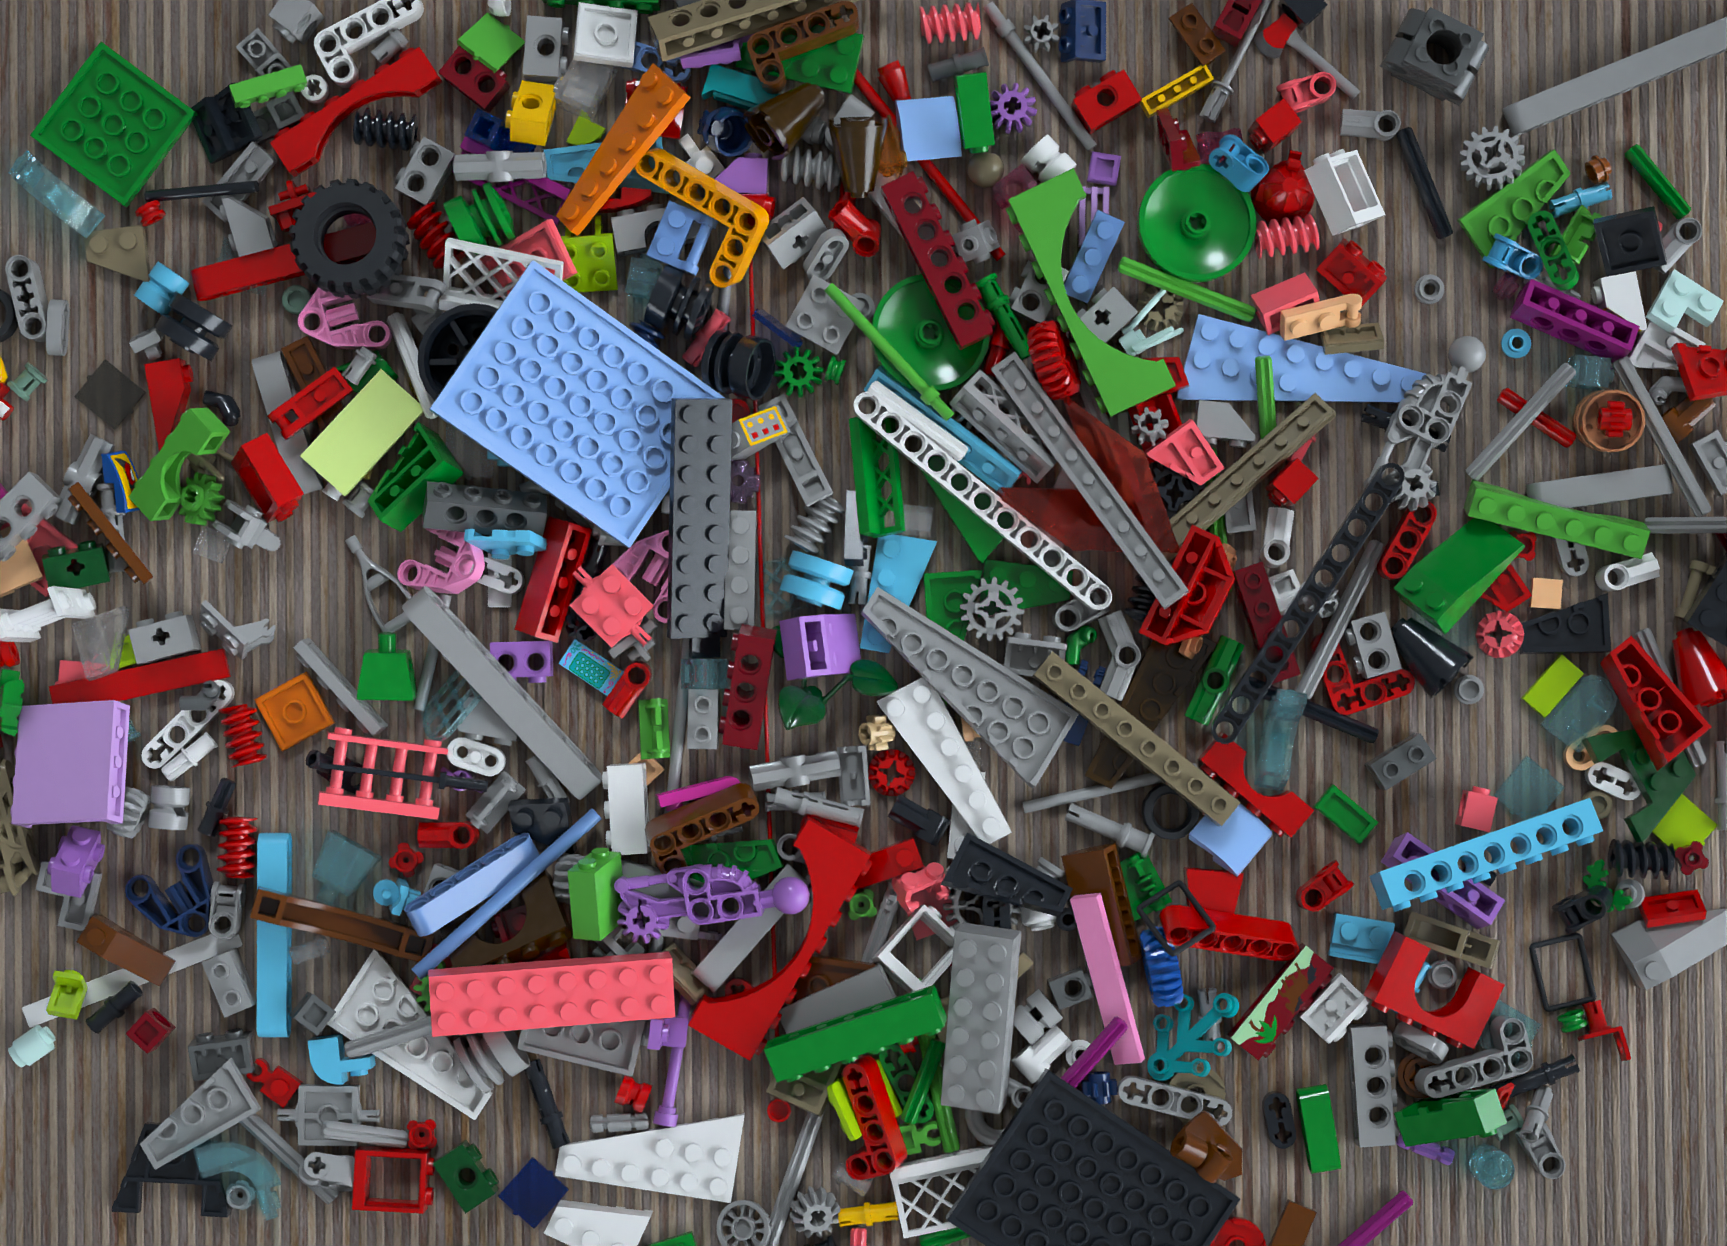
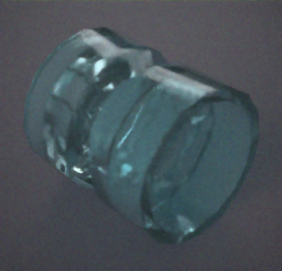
M1490 1144L1479 1145L1468 1156L1467 1165L1469 1172L1487 1188L1501 1189L1512 1181L1515 1172L1513 1161L1496 1146Z

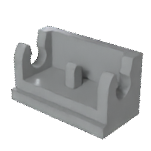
M866 745L837 747L841 767V776H839L841 804L847 806L870 805Z

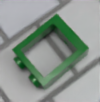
M986 72L955 75L953 79L961 145L965 149L969 148V153L971 152V154L988 152V146L995 145L987 74Z

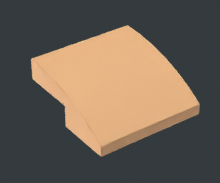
M11 527L0 530L3 538L9 535ZM22 540L15 547L16 552L12 557L4 562L0 561V598L14 593L15 589L43 579L27 540Z

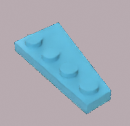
M896 534L878 537L868 601L876 588L879 587L907 606H910L937 541ZM864 619L860 649L889 653L892 645Z

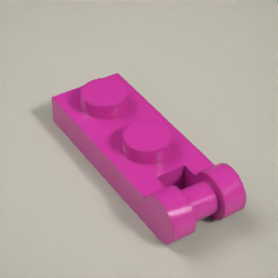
M724 776L655 794L659 807H666V811H671L684 806V801L699 800L738 784L740 781L732 776Z

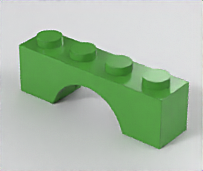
M189 408L181 415L180 422L175 430L166 437L165 444L160 452L151 459L147 471L136 481L135 488L129 495V499L150 521L169 520L181 504L180 470L185 459L191 453L195 455L215 454L231 431L209 408Z

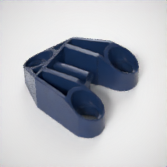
M188 844L178 851L176 863L183 878L182 881L197 905H194L181 882H177L165 890L179 914L177 916L152 877L144 874L132 877L126 884L125 893L135 908L158 928L190 937H199L209 931L208 923L213 879L204 848L198 844ZM188 849H194L199 853V861L194 866L188 865L184 860V854ZM137 880H144L148 884L149 889L145 896H138L134 892V884ZM193 915H199L204 919L205 926L200 932L192 930L189 925L190 918Z

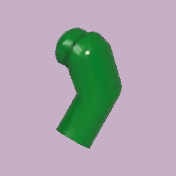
M1082 626L1067 637L1065 662L1071 665H1080V650L1097 639V632L1094 628Z

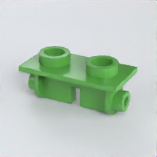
M1584 205L1579 207L1562 234L1575 265L1580 264L1581 259L1589 248L1586 243H1583V240L1586 239L1593 242L1596 237L1593 225L1594 219L1603 217L1596 212L1592 215ZM1555 244L1550 255L1552 257L1558 255L1561 251V246Z
M667 699L638 700L641 759L670 758Z

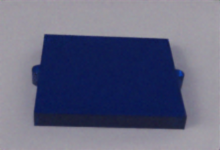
M755 310L752 315L755 319L793 347H801L804 341L801 337L794 334L793 331L786 328L785 325L765 310Z
M532 1157L498 1197L514 1210L513 1214L515 1216L519 1215L531 1227L535 1228L566 1194L569 1188L553 1175V1170H547Z

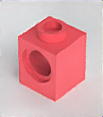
M1473 786L1472 791L1463 790L1455 824L1490 832L1498 798L1489 796L1491 790Z

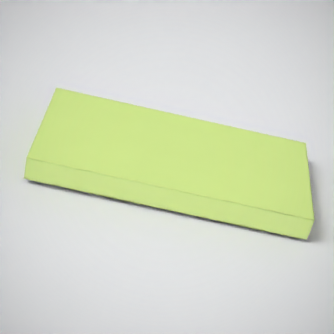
M380 369L300 457L346 497L424 413L419 402Z

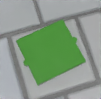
M487 12L457 40V44L470 53L474 60H479L496 73L525 46V41L511 31L509 25L502 24Z

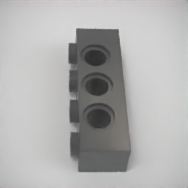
M427 481L423 504V528L465 532V529H474L475 532L485 535H492V530H530L543 536L547 516L546 494Z

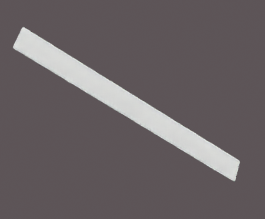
M228 927L220 931L223 934H225L230 930L231 927ZM210 934L164 952L176 960L168 974L242 946L239 934L231 939H222ZM124 968L86 982L88 989L81 1008L116 995L129 981L135 982L138 986L149 981ZM50 997L22 1007L29 1028L58 1017L48 1015L46 1011Z

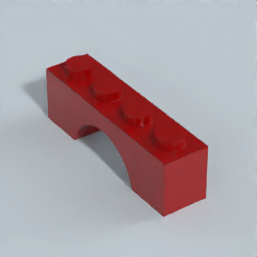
M1220 732L1218 735L1222 738L1228 737L1225 733ZM1214 739L1198 758L1203 763L1200 769L1212 779L1218 776L1225 782L1222 788L1234 798L1240 795L1248 803L1245 807L1259 818L1263 815L1270 821L1268 827L1279 837L1285 834L1292 838L1314 810L1289 790L1273 796L1257 793L1248 784L1244 775L1243 765L1247 752L1234 741L1229 744H1222Z

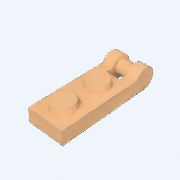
M1347 294L1282 310L1280 315V335L1286 341L1343 326L1349 328L1358 327L1361 323V313L1359 310L1362 308V297L1358 294Z

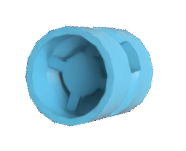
M158 261L148 274L150 281H143L134 296L162 315L169 314L171 311L168 303L174 293L177 292L182 295L190 283Z

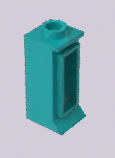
M712 64L701 95L703 100L713 96L714 100L748 110L780 95V93L770 94L765 92L757 77Z

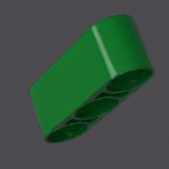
M1322 1084L1296 1089L1310 1173L1341 1169L1327 1085Z

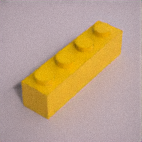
M1200 65L1142 98L1140 105L1147 118H1150L1156 114V110L1170 107L1211 84L1214 78L1207 65L1203 67Z

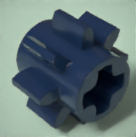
M1108 1071L1089 1072L1088 1080L1081 1081L1082 1092L1099 1104L1111 1103V1095H1118L1116 1079H1110V1072Z

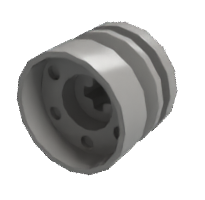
M514 1030L482 1033L483 1038L477 1033L466 1034L467 1039L460 1036L453 1041L464 1071L484 1093L493 1090V1082L497 1085H501L504 1082L501 1068L513 1077L531 1065L527 1052L517 1049L519 1038Z

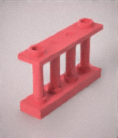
M335 727L334 732H327V739L336 740L333 764L345 765L348 742L366 744L363 768L375 769L378 746L396 748L393 771L404 773L408 750L425 752L422 775L434 776L437 754H448V748L441 747L442 741L424 739V744L379 739L352 735V729ZM332 769L330 785L326 786V791H319L318 805L438 820L440 808L433 805L434 800H431L433 782L421 781L419 798H416L415 803L403 801L404 796H401L403 778L391 777L389 794H386L385 799L373 798L374 792H371L374 775L362 773L359 790H356V795L344 794V788H341L344 771Z

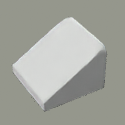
M1293 569L1268 577L1280 612L1286 610L1301 587ZM1304 596L1300 598L1298 602L1299 605L1303 604L1302 599L1304 598Z

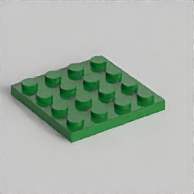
M100 42L30 136L123 206L128 207L191 124L194 117L197 116V113L103 42Z

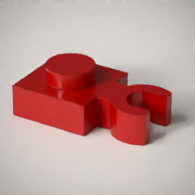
M256 1059L255 1063L262 1068V1072L260 1075L254 1072L246 1074L247 1078L253 1082L261 1081L264 1083L260 1092L285 1108L299 1089V1085L303 1082L281 1066H277L272 1071L265 1059Z

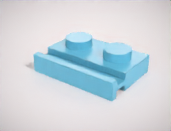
M1334 913L1328 955L1378 964L1394 932L1395 923Z

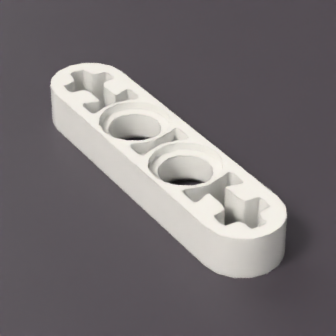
M225 680L214 681L220 688H226L224 691L226 698H218L213 706H216V709L213 711V708L210 707V709L206 710V718L202 722L193 720L191 717L192 710H181L144 747L141 755L144 764L153 769L162 768L182 751V747H186L220 714L218 713L219 709L226 708L231 703L235 694L232 684ZM175 726H180L185 731V738L180 743H175L170 738V731ZM165 743L174 748L172 752L170 748H167L160 754L162 761L156 760L152 762V749L159 750Z

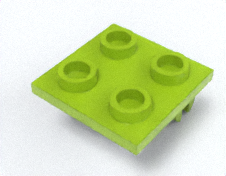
M595 216V235L573 236V233L566 227L565 236H561L576 268L577 274L563 282L577 292L618 290L613 233H603L602 216Z

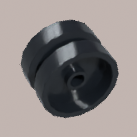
M175 292L168 306L172 311L182 316V319L178 321L168 314H162L154 328L170 337V341L190 353H197L212 361L219 351V347L215 342L205 337V335L209 332L219 339H226L233 325Z

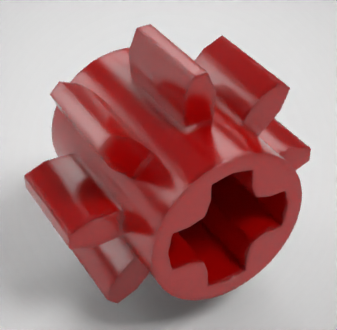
M1607 401V407L1599 408L1597 425L1599 430H1605V436L1623 437V431L1631 430L1632 409L1624 408L1625 402Z

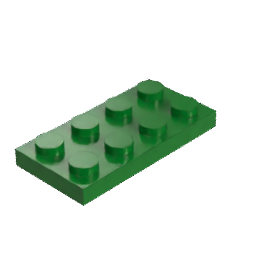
M816 24L810 31L816 34L821 33L825 26ZM854 33L851 36L781 61L786 80L803 84L808 82L816 84L821 88L851 94L865 36ZM792 34L787 35L782 42L792 44L796 41L797 37ZM748 42L743 43L740 49L741 60L737 61L736 67L755 72L748 52ZM760 45L755 49V53L765 54L769 47L767 45ZM769 72L767 74L769 76L779 77V74L777 72Z

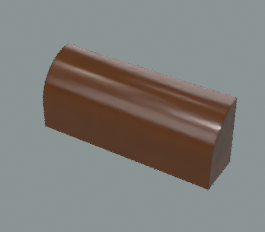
M1116 843L1089 847L1061 856L1068 886L1073 888L1070 894L1071 898L1075 895L1101 893L1120 967L1132 965L1142 959L1143 956Z

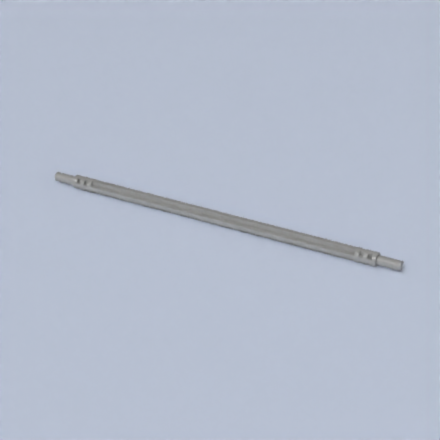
M888 882L887 890L883 896V901L881 902L861 960L862 962L875 963L872 958L885 944L893 919L897 913L899 902L896 900L897 894L892 887V882ZM826 1108L821 1117L807 1112L770 1216V1227H772L765 1246H778L791 1209V1201H794Z

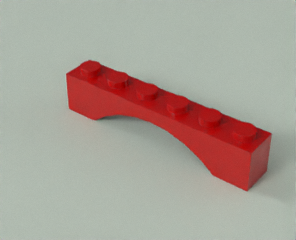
M420 46L416 49L412 47L403 51L399 55V60L389 65L387 63L380 66L374 71L375 75L364 81L362 79L355 82L349 87L350 91L343 96L337 95L330 98L324 103L325 107L318 112L312 111L300 118V123L291 129L287 127L276 133L275 139L270 144L288 172L296 177L318 163L332 133L344 119L357 109L385 98H419L441 84L443 81Z

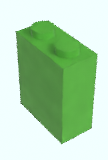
M603 847L593 849L591 853L579 860L577 864L567 871L573 939L601 941L619 926L618 919L625 917L618 912V907L623 900L620 897V893L614 888L616 880L623 876L621 852H612L608 848Z

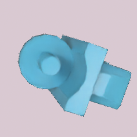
M399 877L396 883L388 879L380 880L373 888V896L376 902L380 905L389 906L391 914L400 916L408 903L421 896L420 891L411 889L407 880Z

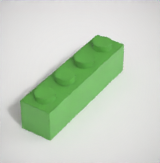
M300 64L229 85V91L235 108H246L251 103H263L275 96L280 98L287 95L288 92H301L307 87V80Z

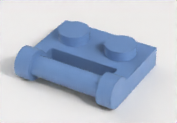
M669 200L646 256L696 276L699 270L697 264L712 229H716L719 221ZM693 223L701 224L687 260H680L679 256Z

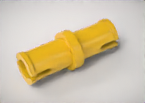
M896 1201L873 1205L870 1202H865L864 1206L840 1208L838 1219L840 1227L858 1224L873 1226L875 1222L899 1220Z

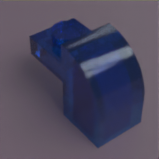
M478 108L464 134L467 138L493 151L528 153L534 152L537 146L510 141V128L505 127V121Z

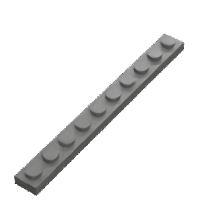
M1013 352L992 367L991 371L1164 610L1189 593L1188 588L1016 352Z

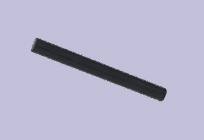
M255 180L145 191L144 196L148 203L154 200L170 201L259 192V183Z

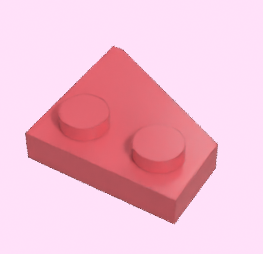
M1189 419L1169 433L1166 439H1161L1155 446H1151L1144 451L1147 457L1198 485L1204 484L1225 469L1192 419Z

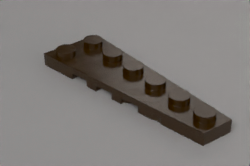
M1202 636V647L1191 660L1179 653L1183 641L1165 646L1152 640L1120 706L1153 732L1217 644L1216 642ZM1104 735L1084 776L1112 789L1134 758Z

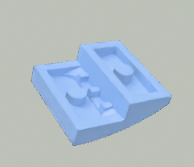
M954 96L895 101L902 161L962 157Z
M1240 803L1222 826H1217L1204 816L1189 833V840L1212 854L1215 863L1237 877L1269 840L1273 832Z

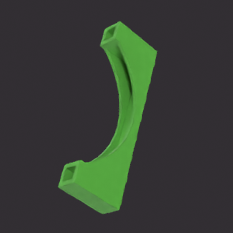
M1074 168L1008 199L1010 207L1006 208V212L1013 225L1018 223L1023 234L1018 236L1025 252L1031 250L1036 260L1031 265L1037 278L1044 277L1048 288L1044 290L1050 305L1056 304L1061 313L1056 318L1063 333L1069 331L1074 342L1069 344L1076 360L1082 358L1087 368L1082 373L1089 387L1095 385L1099 394L1095 401L1101 413L1107 412L1109 417H1112L1176 385L1164 359L1157 362L1140 359L1109 346L1085 326L1069 301L1062 277V244L1068 223L1078 202L1086 198V193Z

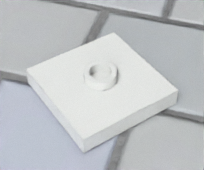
M579 2L573 60L632 68L638 11Z

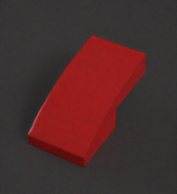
M622 187L621 199L609 198L597 213H616L622 210L635 209L653 201L654 194L652 189Z

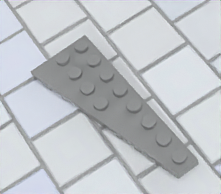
M877 587L862 610L861 615L1031 788L1036 787L1079 713Z

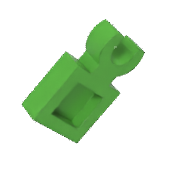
M936 1121L927 1122L920 1129H917L916 1123L914 1125L908 1123L898 1124L907 1149V1155L921 1153V1144L923 1143L928 1146H937L941 1143V1137L931 1138L928 1135L929 1130L938 1128Z

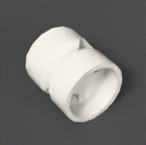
M1048 134L1034 145L1021 160L1031 173L1037 172L1039 174L1038 180L1041 183L1075 168L1077 165L1067 153L1059 152L1060 146Z

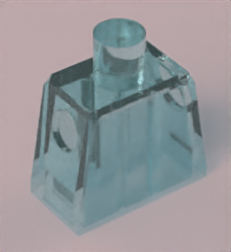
M335 830L328 831L312 874L313 878L324 883L316 898L325 904L332 905L339 892L348 897L353 895L381 861L382 856Z

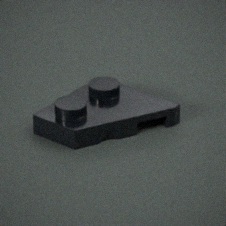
M568 797L511 800L508 804L513 832L517 834L529 833L532 840L548 846L573 825ZM576 843L566 853L574 854L577 850Z

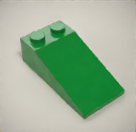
M1473 518L1415 564L1398 582L1394 590L1404 604L1443 634H1446L1525 548V545L1494 522Z

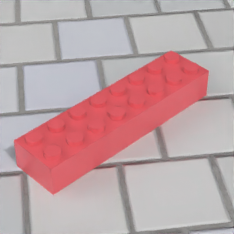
M669 951L428 970L432 1037L675 1017L673 963Z

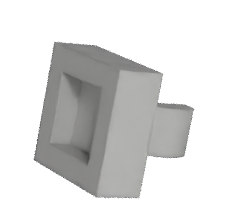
M152 327L131 337L129 344L134 353L144 349L151 362L161 357L162 350L158 342L162 341L164 334Z

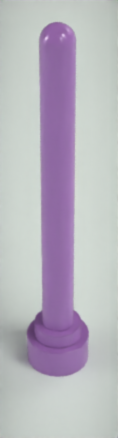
M681 995L677 1016L689 1019L691 1004ZM672 1047L663 1102L662 1105H659L658 1110H655L654 1124L669 1127L677 1126L678 1114L676 1113L674 1102L684 1048Z

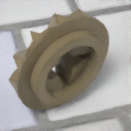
M1151 286L1141 293L1136 305L1137 315L1161 288ZM1166 291L1160 298L1162 304H1172V306L1165 309L1164 320L1158 311H1149L1141 320V323L1148 329L1157 332L1170 326L1175 327L1183 315V300L1179 295Z

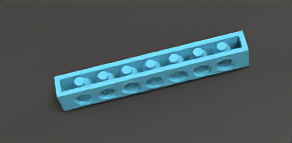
M1588 798L1391 867L1369 877L1381 909L1384 910L1392 907L1394 912L1410 907L1411 903L1409 900L1419 897L1422 903L1438 897L1436 891L1446 888L1447 893L1464 888L1463 881L1471 878L1475 884L1491 878L1489 874L1491 871L1498 869L1499 873L1503 874L1517 869L1516 862L1524 860L1525 864L1529 865L1543 859L1541 854L1550 851L1552 856L1568 851L1567 844L1575 841L1578 847L1595 841L1593 835L1603 832L1592 801ZM1563 823L1569 827V835L1563 831ZM1537 832L1541 833V835L1543 836V844L1539 843V841L1537 840ZM1511 841L1517 845V854L1510 847ZM1485 850L1491 854V863L1486 861L1484 857ZM1458 859L1464 862L1465 872L1458 868ZM1432 868L1439 874L1438 882L1431 876ZM1405 877L1410 879L1413 884L1412 892L1405 887Z

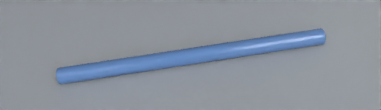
M593 808L590 809L412 968V971L422 980L428 974V970L438 966L602 818Z

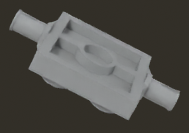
M301 1084L299 1085L296 1108H278L277 1115H279L277 1116V1121H295L298 1129V1146H358L359 1142L322 1137L321 1126L323 1121L329 1120L359 1125L362 1122L380 1121V1116H378L380 1115L379 1109L362 1110L360 1085Z

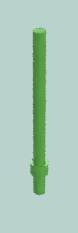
M831 283L824 290L827 295L921 394L920 399L927 406L931 405L947 422L955 413L939 397L941 394L933 385L930 387L834 283Z

